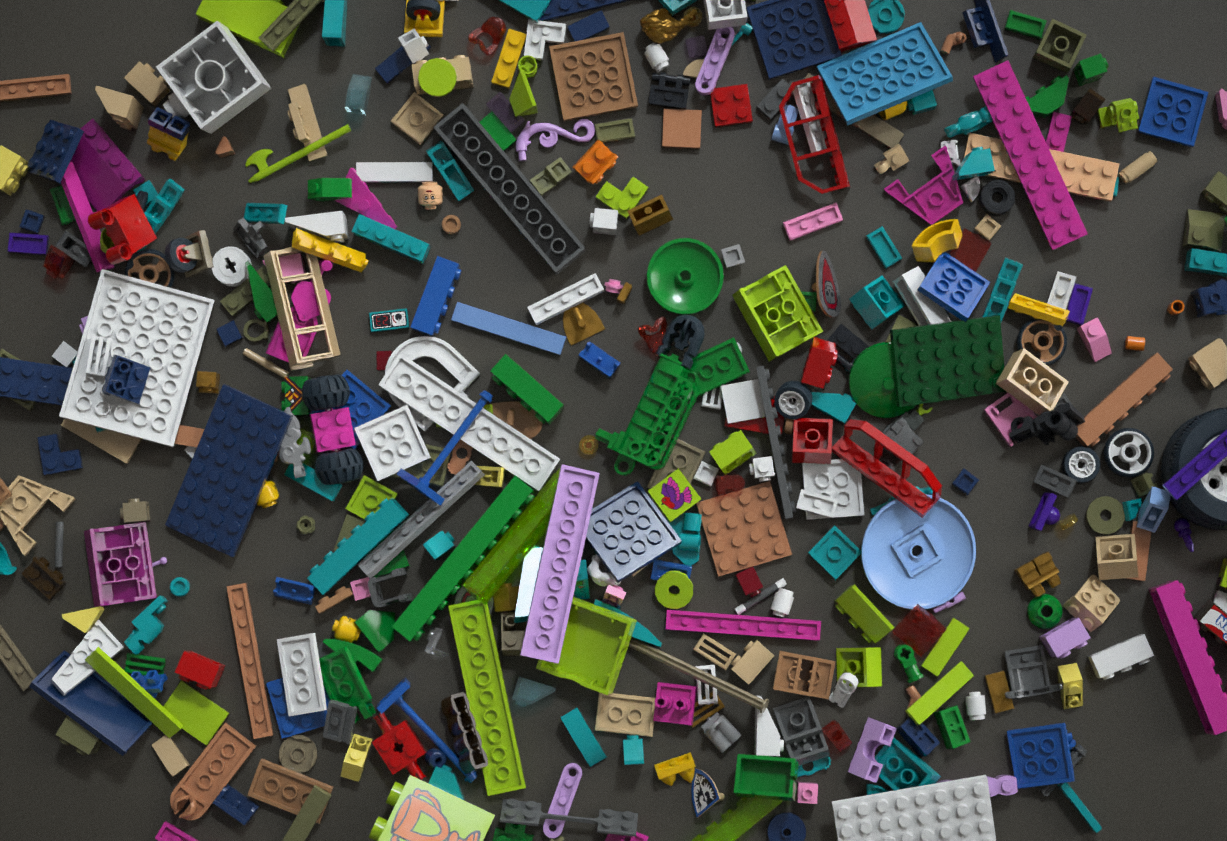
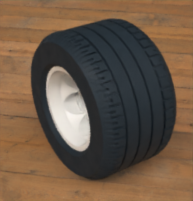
M1227 407L1199 414L1187 420L1173 433L1165 446L1166 449H1164L1161 460L1162 484L1168 481L1227 429ZM1227 456L1180 498L1174 500L1170 495V502H1172L1171 504L1174 508H1177V511L1183 514V517L1189 519L1194 524L1196 523L1198 526L1212 530H1227V473L1220 472V466L1227 467ZM1211 478L1214 479L1217 483L1215 489H1212L1209 486V481Z

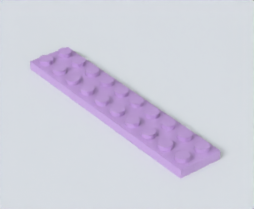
M561 465L520 656L559 664L600 473Z

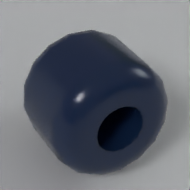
M432 748L426 752L425 762L433 769L436 766L442 768L446 763V755L440 749Z

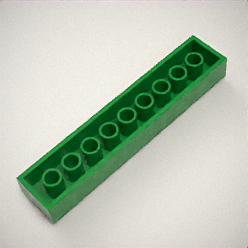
M514 476L392 627L407 640L418 641L425 633L423 628L426 625H431L437 618L435 615L437 611L443 610L448 605L449 601L447 599L450 595L455 596L461 588L459 584L463 579L467 581L474 573L472 568L476 564L479 566L486 558L485 552L488 549L492 550L497 545L498 541L496 539L500 534L504 536L510 529L508 524L512 519L516 521L522 514L520 509L525 504L528 506L535 498L533 495L534 490L517 476Z

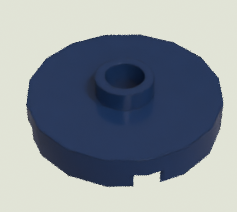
M782 812L770 820L767 835L770 841H804L806 828L799 816L791 812ZM786 828L790 829V834L787 836L783 834Z

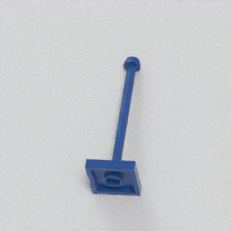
M485 390L480 392L481 398L423 478L417 479L402 468L397 473L399 477L440 506L445 499L428 487L430 485L429 481L485 404L492 402L493 396Z
M405 677L377 703V709L382 714L392 704H397L466 776L464 780L471 783L478 776L476 772L465 774L460 767L457 755L403 700L402 694L410 688V682Z

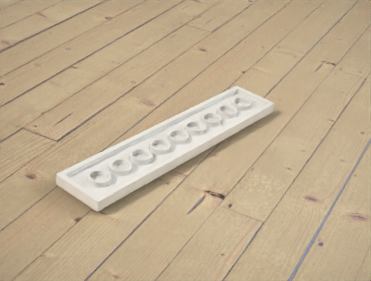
M399 353L379 383V386L453 435L476 405L475 402L401 353ZM482 408L461 437L462 441L538 491H540L560 460L484 408Z

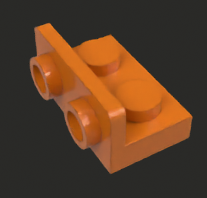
M597 140L572 168L588 183H598L603 178V173L616 164L615 160L618 156L612 153L600 140Z

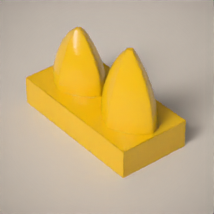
M691 752L654 765L659 780L661 779L670 786L673 785L677 773L689 783L694 778V767L696 766Z

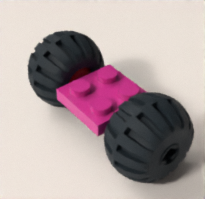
M339 374L306 380L303 384L301 395L304 404L312 411L325 409L324 412L310 414L316 451L332 450L320 454L316 459L315 472L318 479L325 485L340 484L359 479L363 471V460L360 454L353 448L340 449L356 445L349 407L333 410V408L343 406L348 402L350 388L347 381Z

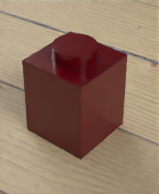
M750 567L735 575L745 596L749 594L750 597L761 593L760 589L763 588V585L754 567Z

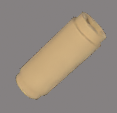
M1149 151L1118 173L1119 177L1125 184L1130 183L1158 162L1157 158Z

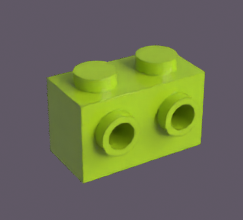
M741 430L730 434L727 440L717 443L709 451L725 475L757 454Z

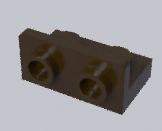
M35 556L32 559V563L21 574L51 600L66 584L63 580L64 575L57 569L55 571L49 567L50 562L43 556L41 558Z

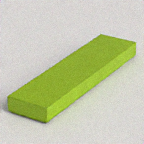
M960 661L906 709L905 712L917 726L920 725L974 675Z

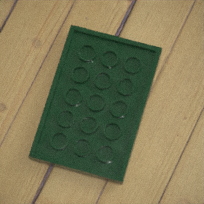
M1000 315L967 319L966 322L957 320L890 330L897 407L1006 392L996 384L1005 368Z

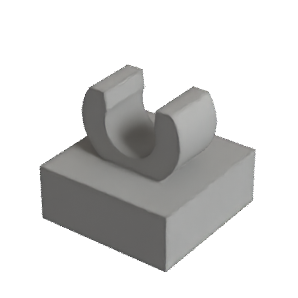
M740 244L721 249L726 269L745 263Z

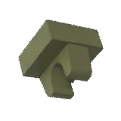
M1147 472L1131 479L1138 497L1148 494L1152 486L1157 487V483L1153 484L1150 478L1153 476L1152 473L1148 474Z

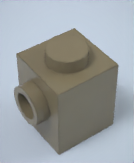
M139 498L128 499V503H122L123 508H120L121 519H124V523L151 521L149 502H140Z

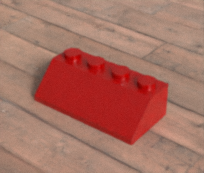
M824 0L841 53L877 41L865 0Z

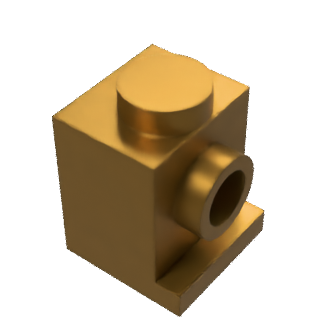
M197 371L196 387L199 388V392L219 394L220 374L217 372Z

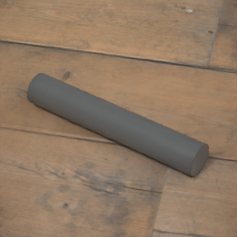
M56 522L55 567H63L64 522Z

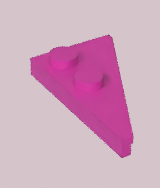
M350 168L346 178L352 179V198L335 201L396 230L397 226L392 217L386 213L376 196L370 192L367 184L360 179L356 173L357 171L354 168Z

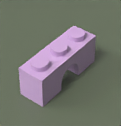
M868 717L848 772L877 783L883 764L875 760V751L882 744L891 745L897 728Z

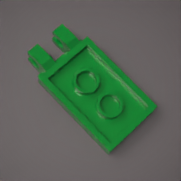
M347 646L319 658L323 685L330 700L346 703L352 707L356 706L359 708L364 719L376 713L373 704L370 703L372 702V696ZM356 713L355 723L360 720L358 713Z

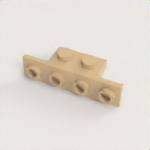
M303 84L288 89L291 103L288 104L290 109L288 110V116L295 125V128H293L295 138L304 143L306 147L321 139L322 135L307 85ZM325 145L307 155L310 162L327 156Z

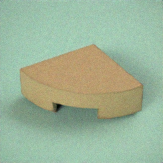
M704 59L691 62L685 68L683 77L697 79Z

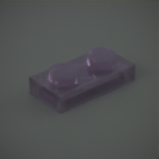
M501 92L486 103V106L510 133L525 122L522 116H515L511 103Z

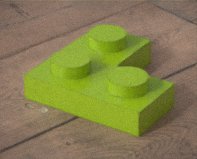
M632 177L623 191H620L606 181L596 195V198L611 209L618 210V214L627 219L629 217L627 211L637 206L649 187L635 177Z

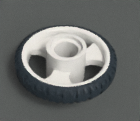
M1120 429L1114 432L1105 443V462L1110 470L1119 476L1127 478L1137 477L1145 473L1153 462L1154 447L1152 441L1144 432L1138 429ZM1120 436H1133V440L1130 443L1123 444L1120 447L1114 445L1115 440ZM1141 444H1145L1147 449V457L1143 465L1137 461L1141 453L1139 448ZM1127 447L1133 450V456L1131 458H1128L1125 455V449ZM1118 456L1122 462L1129 463L1130 470L1126 471L1119 468L1112 458Z

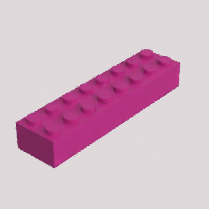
M1174 580L1148 589L1206 734L1217 735L1227 731L1226 692L1223 693L1221 689L1222 680L1219 674H1215L1213 669L1215 666L1214 660L1207 654V643L1199 634L1200 626L1198 621L1193 619L1191 614L1193 608L1191 603L1185 599L1184 594L1186 591L1183 584L1179 583L1178 580Z

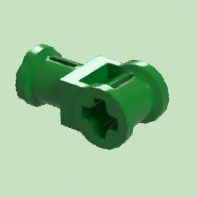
M904 644L898 645L894 650V656L899 660L902 668H904L908 677V683L924 677L917 667L912 647ZM901 649L908 650V653H906V658L900 656V654L902 653Z

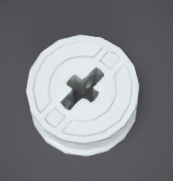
M228 246L220 249L213 257L214 267L212 271L221 283L236 287L248 279L245 262L249 261L251 264V260L241 249ZM229 260L236 265L234 266L235 273L228 269L230 267L228 264Z

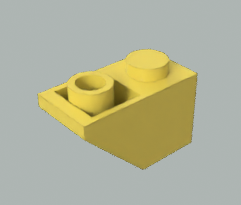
M1077 663L1058 666V683L1063 686L1060 690L1063 708L1083 706V679Z
M357 734L353 735L352 742L343 761L341 777L357 782L360 781L373 739Z

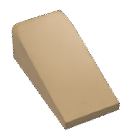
M166 735L152 744V747L172 777L190 765L173 740Z

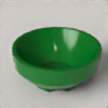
M1042 594L1032 598L1028 604V619L1038 628H1052L1062 618L1061 603L1052 595ZM1045 605L1050 606L1052 609V614L1049 617H1044L1041 614V609Z

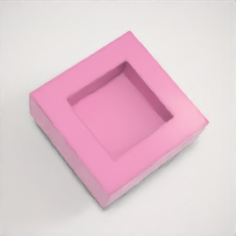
M369 577L350 582L355 601L371 597L368 588Z

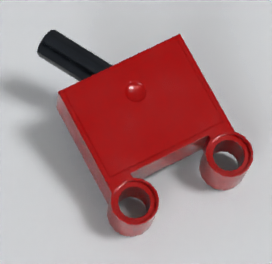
M141 190L138 192L137 197L135 194H132L88 216L90 227L94 230L105 227L107 236L111 237L115 245L106 251V258L109 263L115 265L129 260L133 253L157 239L143 212L148 200L147 192Z

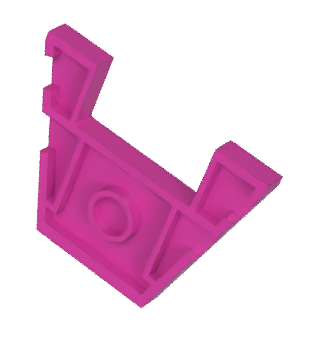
M946 146L931 155L942 170V173L909 195L899 179L884 188L887 193L931 225L963 204L957 180H952L954 170Z

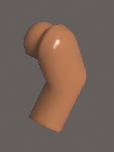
M962 32L947 35L940 51L949 55L952 46L966 41V35Z
M914 685L905 689L910 696L907 709L921 697Z

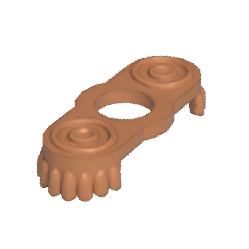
M461 439L457 446L454 447L453 456L447 467L449 472L454 475L465 467L466 462L471 457V450L473 448ZM459 448L467 450L466 458L460 459L457 457L456 452Z

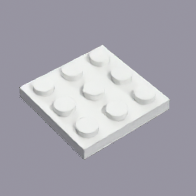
M408 405L354 428L377 481L398 473L401 468L404 470L431 458Z
M843 459L831 460V464L802 463L804 490L839 499L834 518L864 516L861 473ZM806 511V520L830 518Z

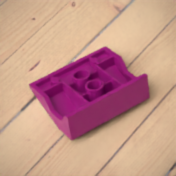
M92 118L80 128L84 133L71 161H73L87 199L99 211L120 200L134 185L146 179L103 128Z
M146 522L84 531L94 607L157 598Z

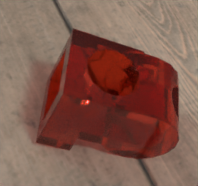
M740 475L715 477L717 495H726V489L741 491L745 486V481Z
M835 719L822 728V732L840 753L852 744L848 735Z

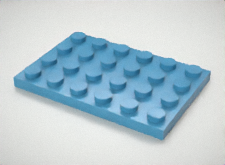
M921 22L817 66V71L822 77L847 126L953 81V76Z

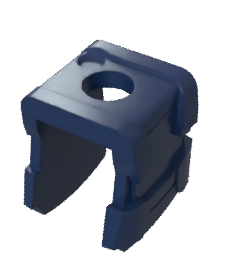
M1221 279L1208 285V287L1190 292L1196 307L1197 318L1211 313H1216V315L1227 314L1226 280Z

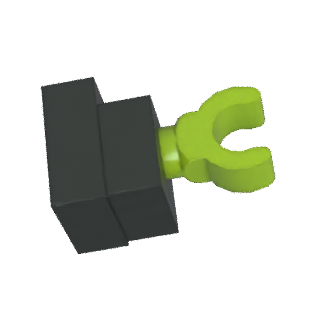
M919 404L917 410L910 414L905 412L901 417L907 421L910 428L914 431L925 421L921 416L931 412L932 407L924 410L923 404Z

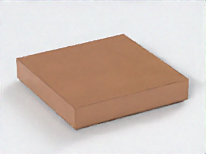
M664 109L662 147L700 149L702 110Z

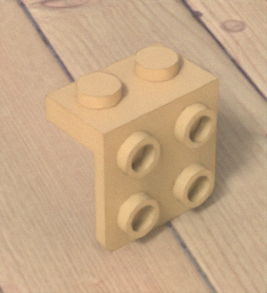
M1216 339L1188 357L1190 366L1194 371H1197L1201 377L1202 384L1209 390L1227 379V346L1222 339Z
M1091 575L1079 591L1064 603L1063 607L1075 618H1079L1084 627L1092 632L1104 623L1119 604L1120 599L1097 576Z

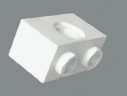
M595 208V212L590 214V227L593 228V233L616 235L618 210Z

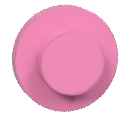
M609 279V282L604 284L606 286L605 290L612 293H620L623 285H620L621 281Z

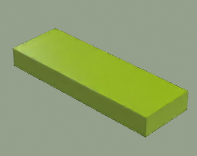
M952 618L921 666L938 677L970 628Z

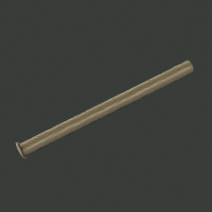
M631 637L628 647L759 709L762 714L766 710L769 699L763 700Z

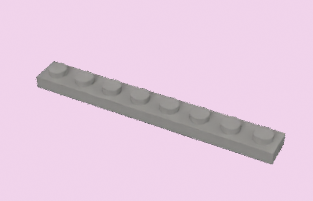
M470 461L436 492L445 499L441 506L429 499L357 565L370 579L373 578L485 474Z

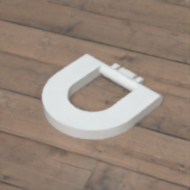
M431 336L414 337L400 344L389 357L385 369L386 374L399 353L411 361L421 357L433 358L440 362L459 381L454 389L466 397L468 395L464 391L480 375L449 343ZM388 392L392 400L400 408L408 405ZM408 405L415 423L423 431H426L434 421Z

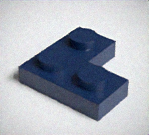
M58 434L37 437L44 475L83 469L80 450L61 452Z

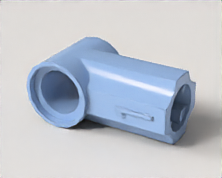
M785 105L784 109L788 123L795 122L798 116V109L791 105ZM780 114L771 140L789 145ZM791 127L790 131L791 135H793L794 129Z

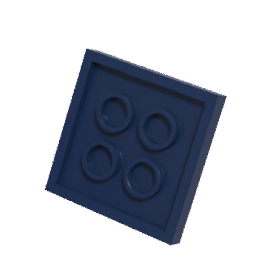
M50 119L44 128L41 140L36 145L33 157L28 162L29 169L27 171L60 183L84 131Z

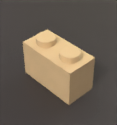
M139 61L124 78L155 107L170 92V89L167 87L168 83L162 76L157 78L153 74L155 70L148 63L143 65Z
M757 640L754 643L750 641L745 646L744 650L746 652L742 657L738 655L731 662L733 665L731 670L748 685L774 657Z

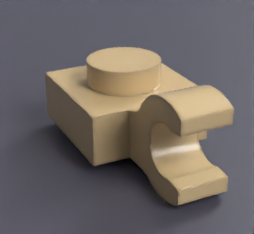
M897 144L884 152L885 159L879 161L874 166L877 172L882 174L889 167L893 171L909 162V159L901 145Z

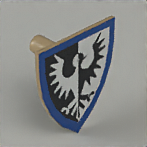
M695 768L691 791L694 810L697 818H699L715 803L723 801L724 794L719 793L715 782L706 772Z

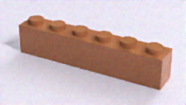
M1158 352L1153 354L1084 417L1085 422L1077 426L1078 433L1076 439L1084 447L1089 445L1093 447L1100 441L1099 436L1103 432L1107 434L1114 428L1113 423L1116 420L1122 421L1128 415L1126 411L1131 407L1135 409L1143 402L1141 398L1145 394L1148 396L1157 389L1155 387L1160 381L1164 383L1171 376L1169 373L1173 369Z

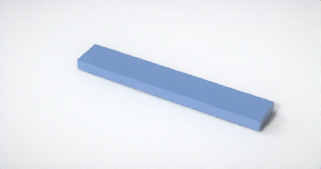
M457 302L451 319L452 321L557 355H561L566 340L565 336Z

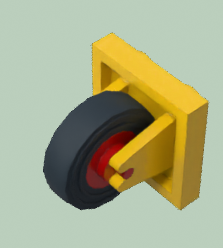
M406 0L404 34L415 29L420 37H443L445 1Z

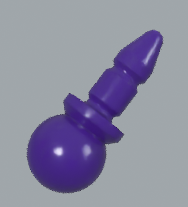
M1179 518L1175 521L1174 528L1179 532V537H1183L1188 550L1194 552L1189 521L1185 518Z

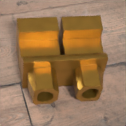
M1049 551L1014 570L1026 590L1030 589L1035 597L1045 593L1041 585L1043 581L1047 580L1051 588L1061 584L1057 574L1059 570L1055 566Z

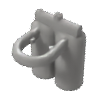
M718 712L711 718L709 717L708 721L701 726L706 737L721 753L741 736L729 720Z

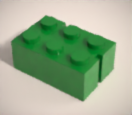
M738 754L734 794L737 797L754 798L756 795L760 799L795 801L797 784L794 780H797L799 763L795 758Z

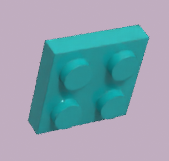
M834 525L808 554L836 580L861 554V550Z

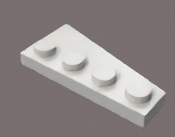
M99 619L51 679V683L63 696L96 671L85 661V658L97 647L102 649L111 659L124 648Z

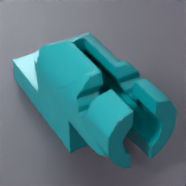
M159 595L132 621L137 630L134 629L124 643L136 655L145 648L142 641L150 644L164 628L163 623L154 615L155 613L160 614L166 608L165 604L168 600L162 595Z

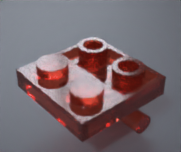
M917 603L895 626L892 632L912 647L918 655L922 656L947 628L928 610L926 611Z

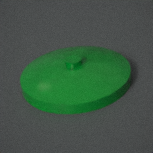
M679 238L662 245L652 256L647 270V284L654 300L667 311L680 315H691L708 308L720 294L724 279L723 267L715 251L707 244L691 238Z
M891 342L874 344L857 356L849 372V388L853 399L861 409L873 416L891 418L900 416L916 406L897 407Z

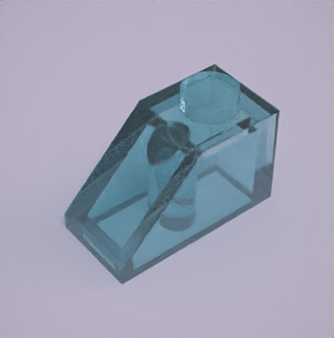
M353 74L345 103L347 112L366 115L372 77Z
M519 676L512 699L516 700L515 704L526 707L527 704L531 705L554 693L556 687Z

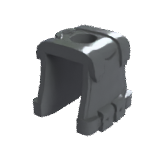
M903 417L894 419L882 431L883 434L912 455L924 443L913 432Z
M397 568L392 570V574L369 579L368 588L372 602L376 607L389 606L398 601L405 603L414 600L412 593L386 600L383 599L379 583L407 575L405 568Z

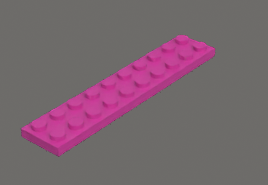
M1005 61L973 76L974 82L991 115L992 121L1051 250L1087 235L1085 226L1009 61Z

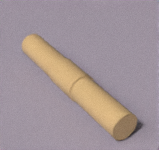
M248 348L244 350V356L284 379L288 377V371Z

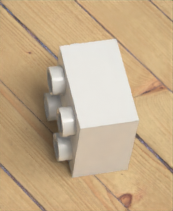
M216 21L156 66L174 91L168 96L169 100L163 104L166 111L173 114V117L176 115L180 118L181 116L185 118L190 114L200 129L210 134L272 89L228 27L219 21Z

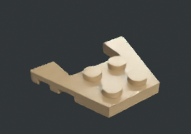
M18 475L8 487L13 495L0 504V517L20 548V551L26 556L37 542L27 535L23 528L48 500L65 512L74 502L75 498Z

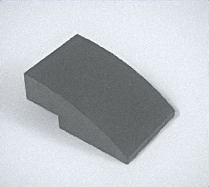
M810 696L773 708L789 758H795L799 763L798 766L830 756Z

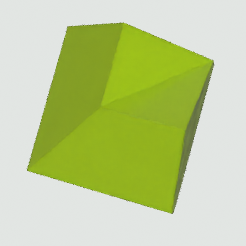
M524 69L519 72L509 98L515 116L538 113Z

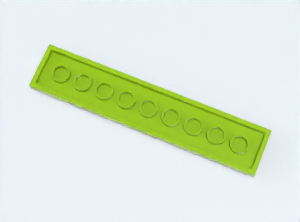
M487 598L449 605L470 712L475 718V729L480 734L482 748L488 758V766L482 768L487 794L490 796L524 789L526 784Z

